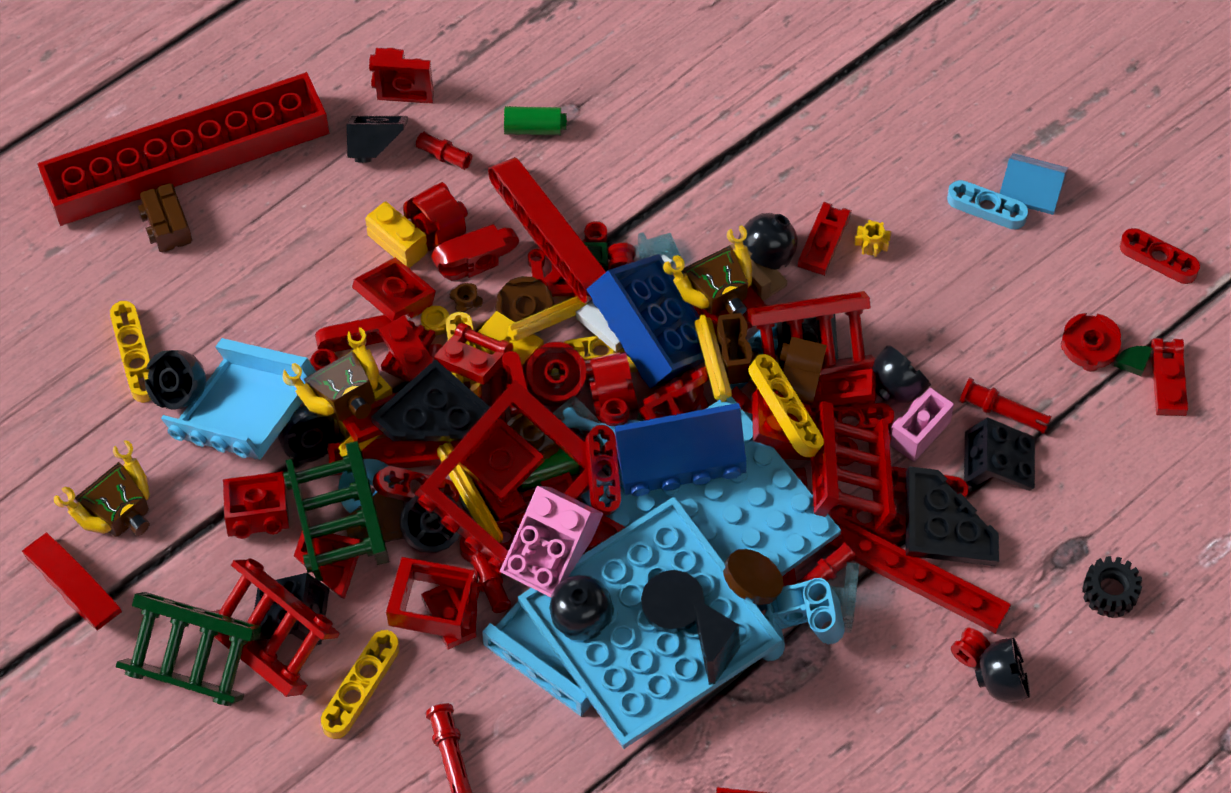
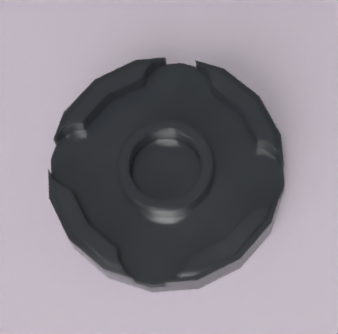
M678 570L663 571L652 577L645 585L641 596L643 613L649 624L659 631L677 633L680 630L689 629L696 624L694 602L701 601L705 604L703 589L697 579L687 572Z

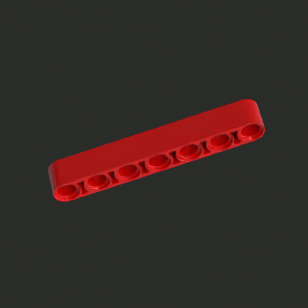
M514 157L489 167V179L495 190L582 303L585 304L592 301L586 289L606 273L604 268L518 158Z

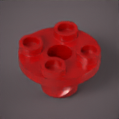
M706 366L697 370L694 368L678 376L680 380L672 384L667 382L654 389L655 393L659 392L660 396L670 392L681 413L704 410L709 407L703 394V383L709 380Z

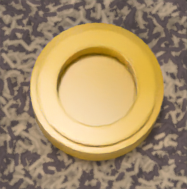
M430 306L421 314V325L427 331L430 329L434 330L436 336L442 335L446 332V319L449 316V312L441 306Z

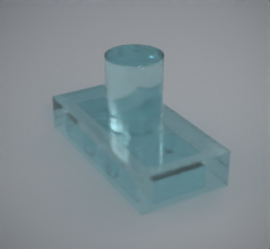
M849 562L846 565L844 586H831L840 601L845 633H851L859 573V564ZM826 593L819 595V600L823 599Z

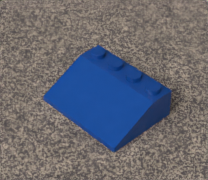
M660 254L610 269L586 289L594 305L604 316L609 328L614 332L624 351L631 358L640 372L641 378L647 383L649 388L666 383L705 362L695 328V320L700 319L699 314L693 305L686 303L681 297L673 282L675 277L664 272L663 265L665 262Z
M739 403L614 426L618 463L625 495L644 496L652 490L663 489L671 491L684 484L703 485L710 482L711 479L721 477L724 479H734L741 476L742 473H746V454Z

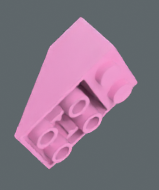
M537 486L499 572L551 597L556 586L569 577L589 546L603 513L551 487Z

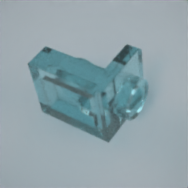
M644 232L638 234V245L634 246L638 260L660 254V256L666 255L674 264L673 256H680L671 233L647 239Z

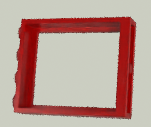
M516 380L506 388L414 493L419 497L417 501L424 509L429 512L435 511L442 518L441 523L453 533L457 531L466 539L464 541L465 545L477 554L481 552L489 559L488 565L498 574H502L499 571L508 550L437 487L510 404L518 409L584 469L564 494L576 499L589 484L585 442ZM597 463L595 466L596 473H598L606 463Z

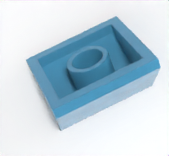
M1012 153L1008 161L1000 194L1023 202L1029 209L1054 215L1068 167Z

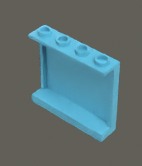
M222 338L215 347L223 357V361L206 382L204 392L199 399L189 405L179 419L165 415L161 419L168 427L169 435L178 441L187 440L200 447L204 445L213 447L222 453L228 451L235 453L241 458L250 457L261 460L289 422L293 413L302 404V400L295 392L297 390L296 387L284 383L282 377L283 370L289 376L295 377L297 375L293 372L291 366L292 363L298 364L302 369L300 379L304 384L303 379L315 373L316 370L308 358Z
M519 601L496 626L489 623L482 631L483 645L579 716L582 717L592 705Z

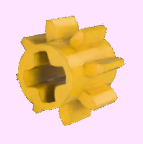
M868 220L864 227L858 226L855 246H861L863 255L867 254L877 257L882 250L888 251L891 231H885L883 222L879 223Z

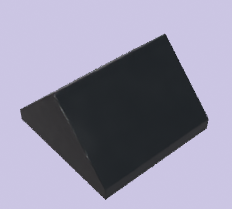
M698 601L694 602L696 627L708 683L711 685L717 682L740 649L739 624L703 602Z

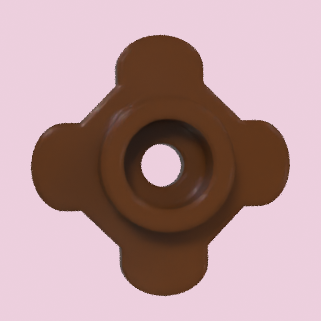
M462 283L450 291V299L455 301L457 312L465 313L468 309L473 307L479 308L483 304V299L478 296L475 284Z

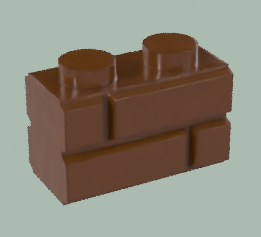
M169 183L159 186L156 190L153 188L141 192L142 204L137 205L142 222H149L150 226L145 229L150 244L156 243L159 252L162 253L175 249L176 246L182 247L191 244L193 240L190 228L173 184Z

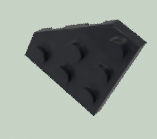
M435 359L372 415L371 422L392 441H461L490 406Z
M909 466L906 470V556L996 566L999 563V533L991 525L987 526L976 514L977 510L961 493L957 494L946 482L947 478L939 470Z

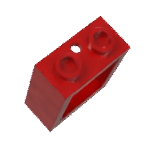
M401 557L386 610L388 626L462 640L464 630L470 629L472 624L473 611L470 610L472 601L477 602L480 593V583L476 582L475 570ZM414 580L464 589L456 621L406 612Z

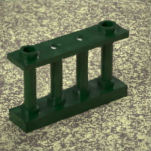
M358 441L345 444L348 455L343 456V460L297 472L292 459L286 460L288 471L284 472L283 476L287 490L293 489L308 551V554L303 555L307 573L313 572L315 578L319 581H323L321 566L368 554V557L374 555L377 565L390 562ZM347 471V474L353 473L355 482L350 483V487L303 499L300 484ZM354 499V501L360 500L362 509L356 511L357 514L310 527L307 511ZM358 526L361 529L367 527L369 537L364 538V542L317 555L313 539Z
M148 592L136 593L134 595L132 606L142 609L141 614L143 618L132 659L126 658L117 661L116 668L125 670V675L132 678L143 679L146 676L213 697V702L220 705L231 706L232 703L243 700L244 693L232 690L243 647L248 644V641L260 638L262 626ZM163 615L171 618L172 628L162 666L159 668L146 664L144 661L155 619ZM189 624L200 627L199 631L202 632L192 673L188 677L173 671L184 629L189 627ZM218 633L229 635V640L232 642L220 686L203 681L214 636H218Z

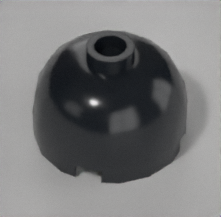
M761 213L750 219L744 226L747 230V237L743 241V244L752 253L750 258L754 262L774 270L780 269L782 265L787 267L794 257L798 245L797 233L789 219L784 215Z
M887 345L880 352L872 367L876 374V393L886 402L891 398L898 403H909L921 396L931 383L920 370L916 371L910 365L911 361L890 345Z
M166 350L154 355L147 364L146 370H149L148 379L145 380V387L151 400L161 408L166 407L170 410L183 409L195 403L204 392L206 373L201 362L193 354L183 350Z
M302 402L280 432L278 438L282 449L289 458L293 457L297 462L301 463L313 462L328 454V444L338 442L340 428L337 420L331 415L325 416L312 413Z
M445 494L450 500H452V501L459 507V505L454 501V499H453L452 497H450L449 495ZM417 495L406 503L400 516V529L403 538L412 548L420 552L436 553L446 550L458 540L460 534L457 531L455 533L449 531L441 523L442 518L435 511L429 512L424 509L417 501L419 497Z
M576 575L566 578L556 586L551 595L549 610L553 625L560 632L564 633L565 637L571 640L585 641L596 638L601 634L600 631L605 629L607 625L609 626L612 621L613 604L610 593L601 581L591 576Z
M1006 638L990 644L980 658L981 668L975 669L979 687H986L993 698L1006 703L1019 702L1030 698L1027 672L1024 673L1022 666L1024 662L1015 638Z

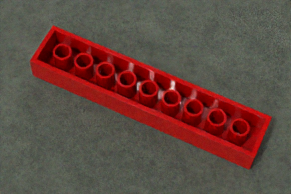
M305 72L39 162L37 165L60 226L139 200L141 199V192L153 188L156 190L159 186L169 183L176 187L328 135L330 132L325 109L308 73Z

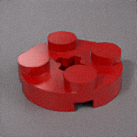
M1087 313L1078 314L1065 325L1061 348L1073 363L1083 367L1086 371L1094 372L1098 368L1106 367L1115 361L1121 348V332L1117 324L1105 315L1097 314L1095 317L1087 316ZM1085 337L1089 339L1097 338L1096 345L1088 344Z

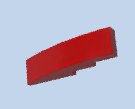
M47 532L22 550L26 559L43 574L46 581L63 596L66 603L97 631L122 613L121 608L94 578Z

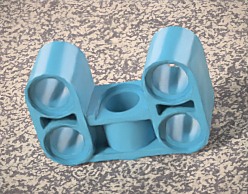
M814 578L799 584L783 586L776 600L766 605L756 604L761 612L766 610L765 618L782 639V645L762 657L764 660L774 661L783 654L785 642L782 629L808 622L817 637L826 644H834L844 635L845 627L839 598L825 579ZM826 593L823 599L816 601L819 595ZM832 621L829 627L821 629L826 622Z

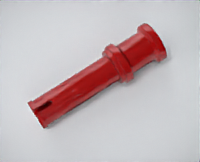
M973 378L968 379L959 402H969L982 408V411L986 414L993 411L1035 429L1042 434L1045 433L1048 426L1036 420L1049 424L1052 416L1045 415L1000 396V392L994 387L988 389L976 384Z
M449 703L435 705L429 708L425 715L431 721L434 732L432 741L439 747L451 793H473L458 741L460 740L461 733L455 727L452 716L454 713L453 705Z

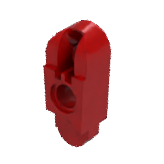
M491 224L443 242L435 248L431 258L444 278L451 281L460 280L467 276L471 278L499 266V257L510 253V251L517 247L520 240L514 229L505 227L497 230L496 226Z

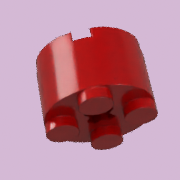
M443 182L412 197L403 205L404 217L411 219L415 228H419L426 234L428 251L433 248L435 250L443 242L466 233L465 217L468 216V211L461 201L457 202L449 188Z
M563 342L546 343L539 347L528 360L526 367L527 388L531 395L544 405L553 407L567 405L577 399L584 387L587 374L586 363L578 351L569 344ZM555 368L558 369L559 374H564L560 376L559 380H553V376L548 375L552 374Z
M618 352L585 360L587 374L590 377L588 378L593 400H595L593 402L596 416H600V408L606 400L611 398L623 400L630 411L638 409L626 352Z

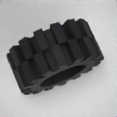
M1107 556L1104 562L1100 558L1096 560L1095 565L1092 564L1089 567L1082 587V593H1085L1083 597L1085 602L1090 601L1089 607L1092 610L1096 606L1099 608L1097 614L1103 615L1104 611H1108V617L1113 618L1115 612H1117L1118 617L1124 616L1125 611L1129 613L1133 606L1136 605L1142 590V577H1137L1139 571L1136 567L1132 570L1130 569L1132 563L1128 560L1124 565L1121 564V557H1116L1115 562H1112L1111 556ZM1104 579H1115L1123 585L1124 592L1120 595H1110L1102 590L1100 583Z

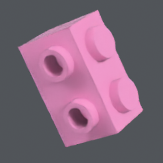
M929 388L921 397L913 401L908 412L903 417H899L890 429L892 433L890 446L915 462L951 422L954 404L932 388Z

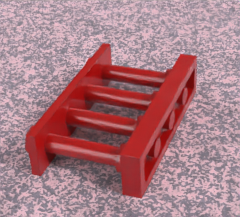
M865 291L747 309L748 321L752 326H757V329H760L763 354L769 355L775 360L772 327L775 326V323L786 321V324L790 325L791 337L803 339L802 323L804 319L816 317V320H819L822 344L827 345L820 375L864 370L873 367L875 358L872 354L865 355L860 316L864 309H871L870 297ZM845 312V315L849 317L853 357L836 360L831 319L834 317L833 314Z
M822 401L812 414V420L824 439L823 446L815 456L811 457L814 514L826 517L830 510L838 504L874 514L875 531L881 532L889 522L893 521L897 512L893 494L890 457L891 434L888 431V419L882 418L872 431L837 421L834 417L833 404ZM835 433L869 442L870 453L839 445L835 440ZM836 457L871 466V477L841 469L837 464ZM838 481L871 489L873 491V501L842 493L841 489L838 488Z
M251 558L247 560H233L231 566L242 575L222 608L212 612L231 617L251 583L263 591L264 595L247 622L260 625L274 601L285 609L287 613L266 647H262L255 640L248 641V644L243 647L240 659L284 696L302 695L308 684L300 678L299 671L319 639H336L340 632L332 627L333 623L329 618L322 614H316L263 571L264 566L260 562ZM298 620L310 631L287 666L277 659L276 653ZM218 633V636H214L225 647L230 649L232 641L229 640V635Z

